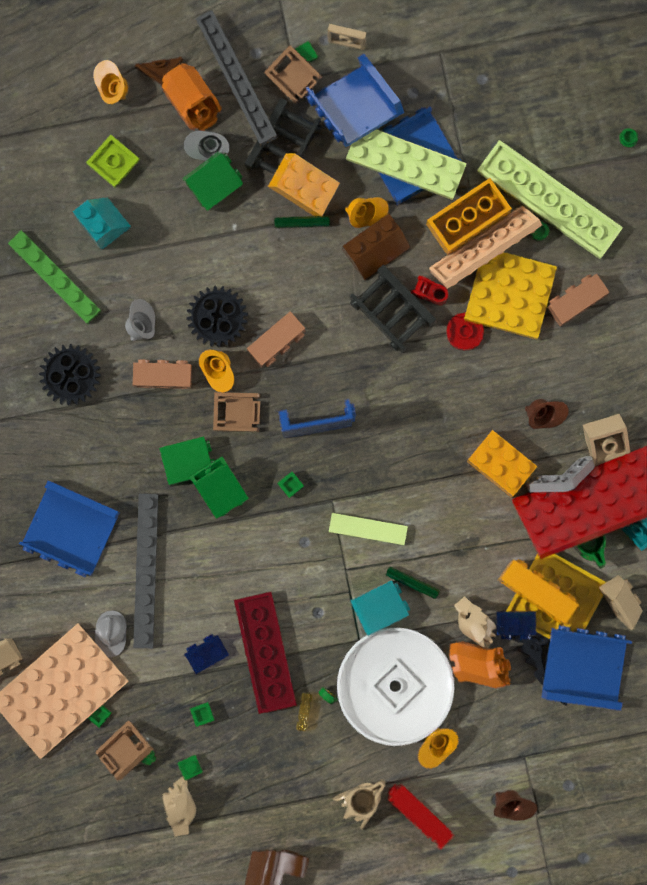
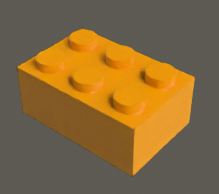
M286 153L268 187L311 215L322 216L340 183L295 153Z
M493 430L467 460L471 466L511 498L538 467Z

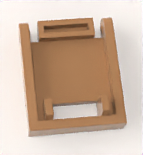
M291 45L264 72L296 105L299 101L295 96L298 95L303 99L308 93L306 88L309 87L311 90L317 84L313 77L316 76L318 79H322V76ZM288 56L292 62L279 74L275 69Z
M214 392L213 431L259 432L260 428H252V425H260V401H253V398L258 399L261 394ZM219 403H226L225 421H218Z
M128 720L96 751V754L116 780L120 781L153 748L134 724ZM133 734L141 741L136 745L130 739Z

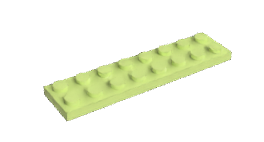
M500 140L477 170L479 174L486 179L491 178L496 186L599 259H601L623 229L619 224Z

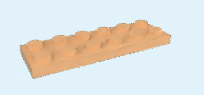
M522 205L429 267V270L448 289L456 285L464 277L471 275L482 265L487 264L497 255L502 254L512 245L520 242L528 234L535 232L537 228L542 226L541 221Z

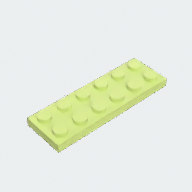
M377 129L351 144L346 160L451 200L455 196L467 164Z

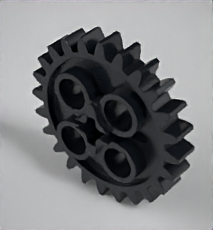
M214 286L213 291L206 287L207 293L205 294L200 290L201 297L193 296L196 302H189L193 309L187 310V313L191 314V316L186 317V320L192 321L188 328H194L191 334H198L197 341L203 338V345H206L209 341L211 347L217 343L218 347L221 348L222 342L228 346V340L235 343L234 337L241 338L239 331H245L242 324H248V321L243 319L248 316V313L243 312L247 309V306H241L243 299L237 300L238 293L231 295V288L225 292L224 286L221 287L220 291L217 290L216 286ZM221 300L220 316L222 318H218L216 333H213L215 325L213 316L217 315L218 302ZM209 301L215 303V307L212 310L205 309V304ZM231 305L234 307L232 313L227 314L223 311L224 307ZM204 320L211 321V326L207 329L201 327V323ZM224 323L230 325V329L227 332L220 331V326Z
M72 344L69 345L68 349L62 345L61 351L55 347V354L48 352L50 359L43 358L46 365H40L44 372H40L39 375L44 377V379L39 382L46 384L42 390H49L47 396L51 397L54 395V402L60 399L61 405L65 401H67L68 406H71L72 401L79 405L80 399L84 403L86 402L85 396L92 398L91 391L97 392L94 385H100L101 383L96 378H100L102 375L96 372L101 367L95 366L98 363L97 359L91 360L94 356L93 353L86 355L87 348L81 351L80 345H77L76 349L73 348ZM68 357L71 358V365L68 367L63 366V360ZM79 360L80 363L74 369L76 362ZM81 368H88L86 376H79ZM67 372H72L74 374V377L68 378V376L66 375ZM55 374H61L62 376L61 381L58 383L53 382L52 378ZM66 382L64 389L61 390V386ZM76 383L78 385L77 391L74 393L69 392V386Z

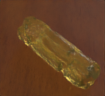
M309 693L302 694V703L300 704L298 715L299 722H297L296 729L299 731L307 730L308 723L306 722L309 718L310 702H312V694Z

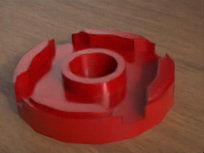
M466 312L455 315L449 321L446 329L449 343L454 348L462 351L476 348L484 336L482 324L464 320Z

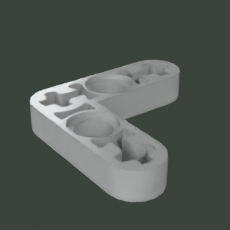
M584 456L576 460L563 475L532 476L525 481L528 492L570 491L594 469L595 465L591 456Z

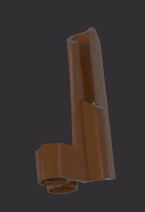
M282 849L281 852L270 850L252 851L244 885H281L284 873L304 878L307 872L309 857Z

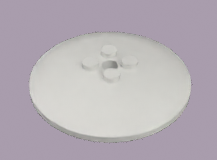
M386 628L369 636L366 635L349 650L339 670L337 693L345 717L360 734L372 741L385 745H406L424 739L441 725L452 704L454 679L446 656L432 640L413 630ZM394 680L399 681L401 684V688L397 692H393L390 689V683Z

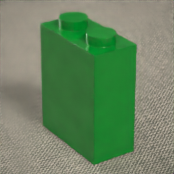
M219 151L182 178L206 211L243 185L241 173L231 167L230 163L232 161L226 153L222 154Z
M204 436L159 448L169 486L192 481L190 476L215 461L214 458L210 459L211 444L209 440L206 441Z
M223 457L190 476L196 489L216 519L225 516L230 510L236 506H241L249 499Z

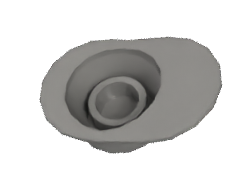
M194 131L186 137L184 149L191 158L206 161L218 151L228 155L229 143L223 135L216 132Z
M136 299L131 303L129 317L125 323V328L131 337V341L144 338L151 339L155 333L154 310L148 302L142 299Z
M107 611L97 620L95 642L108 657L119 655L125 647L127 625L124 616L117 611Z

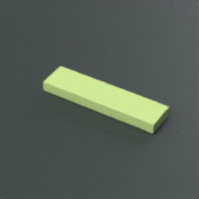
M332 513L329 532L405 545L408 526Z

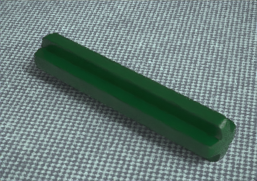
M329 216L274 218L275 228L330 226Z
M389 567L386 571L387 577L433 599H436L440 593L439 589L393 567Z

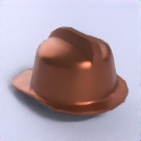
M537 399L525 407L529 418V425L533 429L556 427L565 421L569 411L565 403L559 401L549 402L545 399Z
M515 790L496 792L495 794L496 807L494 815L496 817L522 821L531 818L537 812V805L531 800L523 799Z

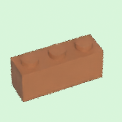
M597 274L594 276L587 275L581 280L582 284L577 287L572 285L565 290L567 294L561 298L558 295L549 301L551 304L547 309L560 327L609 294L608 289Z
M290 311L247 348V351L262 368L265 365L269 367L276 361L275 357L278 354H285L291 348L289 345L295 341L297 343L305 336V327Z
M138 360V363H133V387L192 389V365L188 364V361L183 360L176 361V364L169 363L168 360H157V363H150V360Z

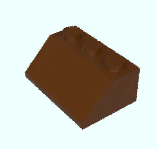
M388 213L344 244L342 251L365 281L375 274L382 265L386 266L411 247L400 227Z

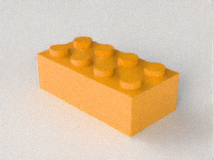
M489 178L429 218L426 225L445 253L449 255L510 214L512 208L491 178Z
M520 559L510 561L497 581L559 624H566L579 606L576 603L577 599L569 593H561L559 591L560 587L555 583L544 581V576L539 572L528 570V565Z

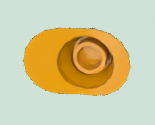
M101 61L94 70V81L103 101L107 104H115L119 100L126 99L128 83L122 77L118 67L111 61Z
M381 197L356 198L350 203L349 207L345 208L350 223L355 228L373 225L387 215L389 210L388 203Z
M211 349L204 351L199 357V365L208 383L218 392L229 391L234 384V374L230 367L229 357L222 351Z
M437 728L428 735L418 752L419 763L429 769L440 765L457 748L459 742L456 732L451 729Z

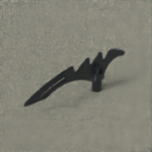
M514 622L512 625L513 637L516 642L523 643L518 650L529 655L525 662L537 668L533 674L543 686L544 680L542 677L545 676V667L541 647L550 642L546 637L538 640L537 637L524 635L519 630L517 623ZM561 702L565 706L568 705L566 702Z

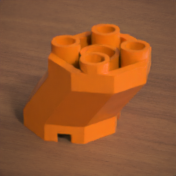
M183 63L163 76L162 88L165 95L190 130H195L194 128L199 131H205L217 122V113H220L222 108L217 98L193 66Z
M465 641L451 644L450 660L455 661V666L452 669L459 682L470 681L493 688L510 685L508 671L511 670V664L508 659H505L501 647L491 649Z

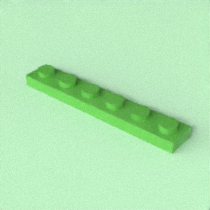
M22 230L8 243L87 324L101 312Z

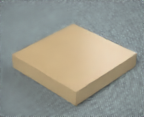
M329 24L328 42L364 50L366 32Z

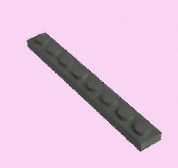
M211 10L196 18L260 145L263 146L275 140L278 136L214 12Z
M139 494L133 648H153L158 494Z

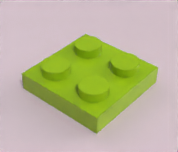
M110 135L89 158L86 164L116 188L140 159Z

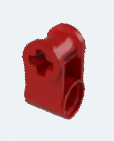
M418 276V282L415 289L411 291V294L433 304L444 305L448 300V290L446 287L426 277ZM441 291L445 294V297L439 300L435 298L434 294Z

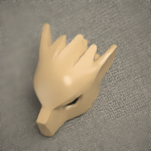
M464 596L454 605L459 613V629L465 636L480 646L489 648L493 643L491 637L496 636L492 631L497 627L490 618L481 612V608L471 603Z
M183 777L174 783V788L168 787L169 793H163L165 811L168 815L166 819L171 825L175 837L189 834V824L196 814L195 802L188 790L187 780L184 781Z
M382 779L375 784H360L337 795L333 800L339 801L344 799L345 801L342 806L347 807L344 818L355 817L354 820L357 822L363 820L360 828L363 830L378 807L381 791L385 787L386 782Z

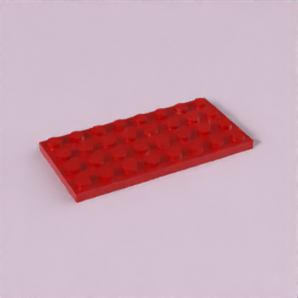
M647 446L595 466L570 491L529 492L512 499V504L540 559L647 518Z

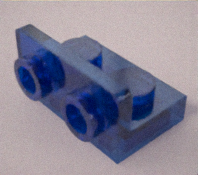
M497 612V635H501V639H513L512 635H520V639H532V635H536V612Z
M211 634L203 639L204 643L197 646L195 643L186 648L187 653L184 656L187 658L195 674L229 656L219 635L214 637Z

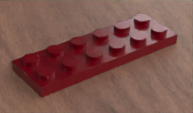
M272 591L234 600L258 713L262 714L297 706Z

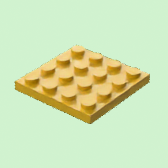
M505 252L497 255L487 264L477 269L464 320L538 340L557 266Z
M537 553L528 570L531 572L535 570L544 576L543 580L547 583L553 582L560 587L559 591L563 594L569 593L577 599L576 603L579 606L568 622L561 625L515 593L504 615L548 639L551 637L552 628L558 629L559 625L570 627V631L577 632V628L586 629L603 597L599 587L607 582L556 554L540 559Z

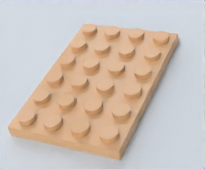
M78 623L0 691V713L35 754L42 759L125 686L129 680Z

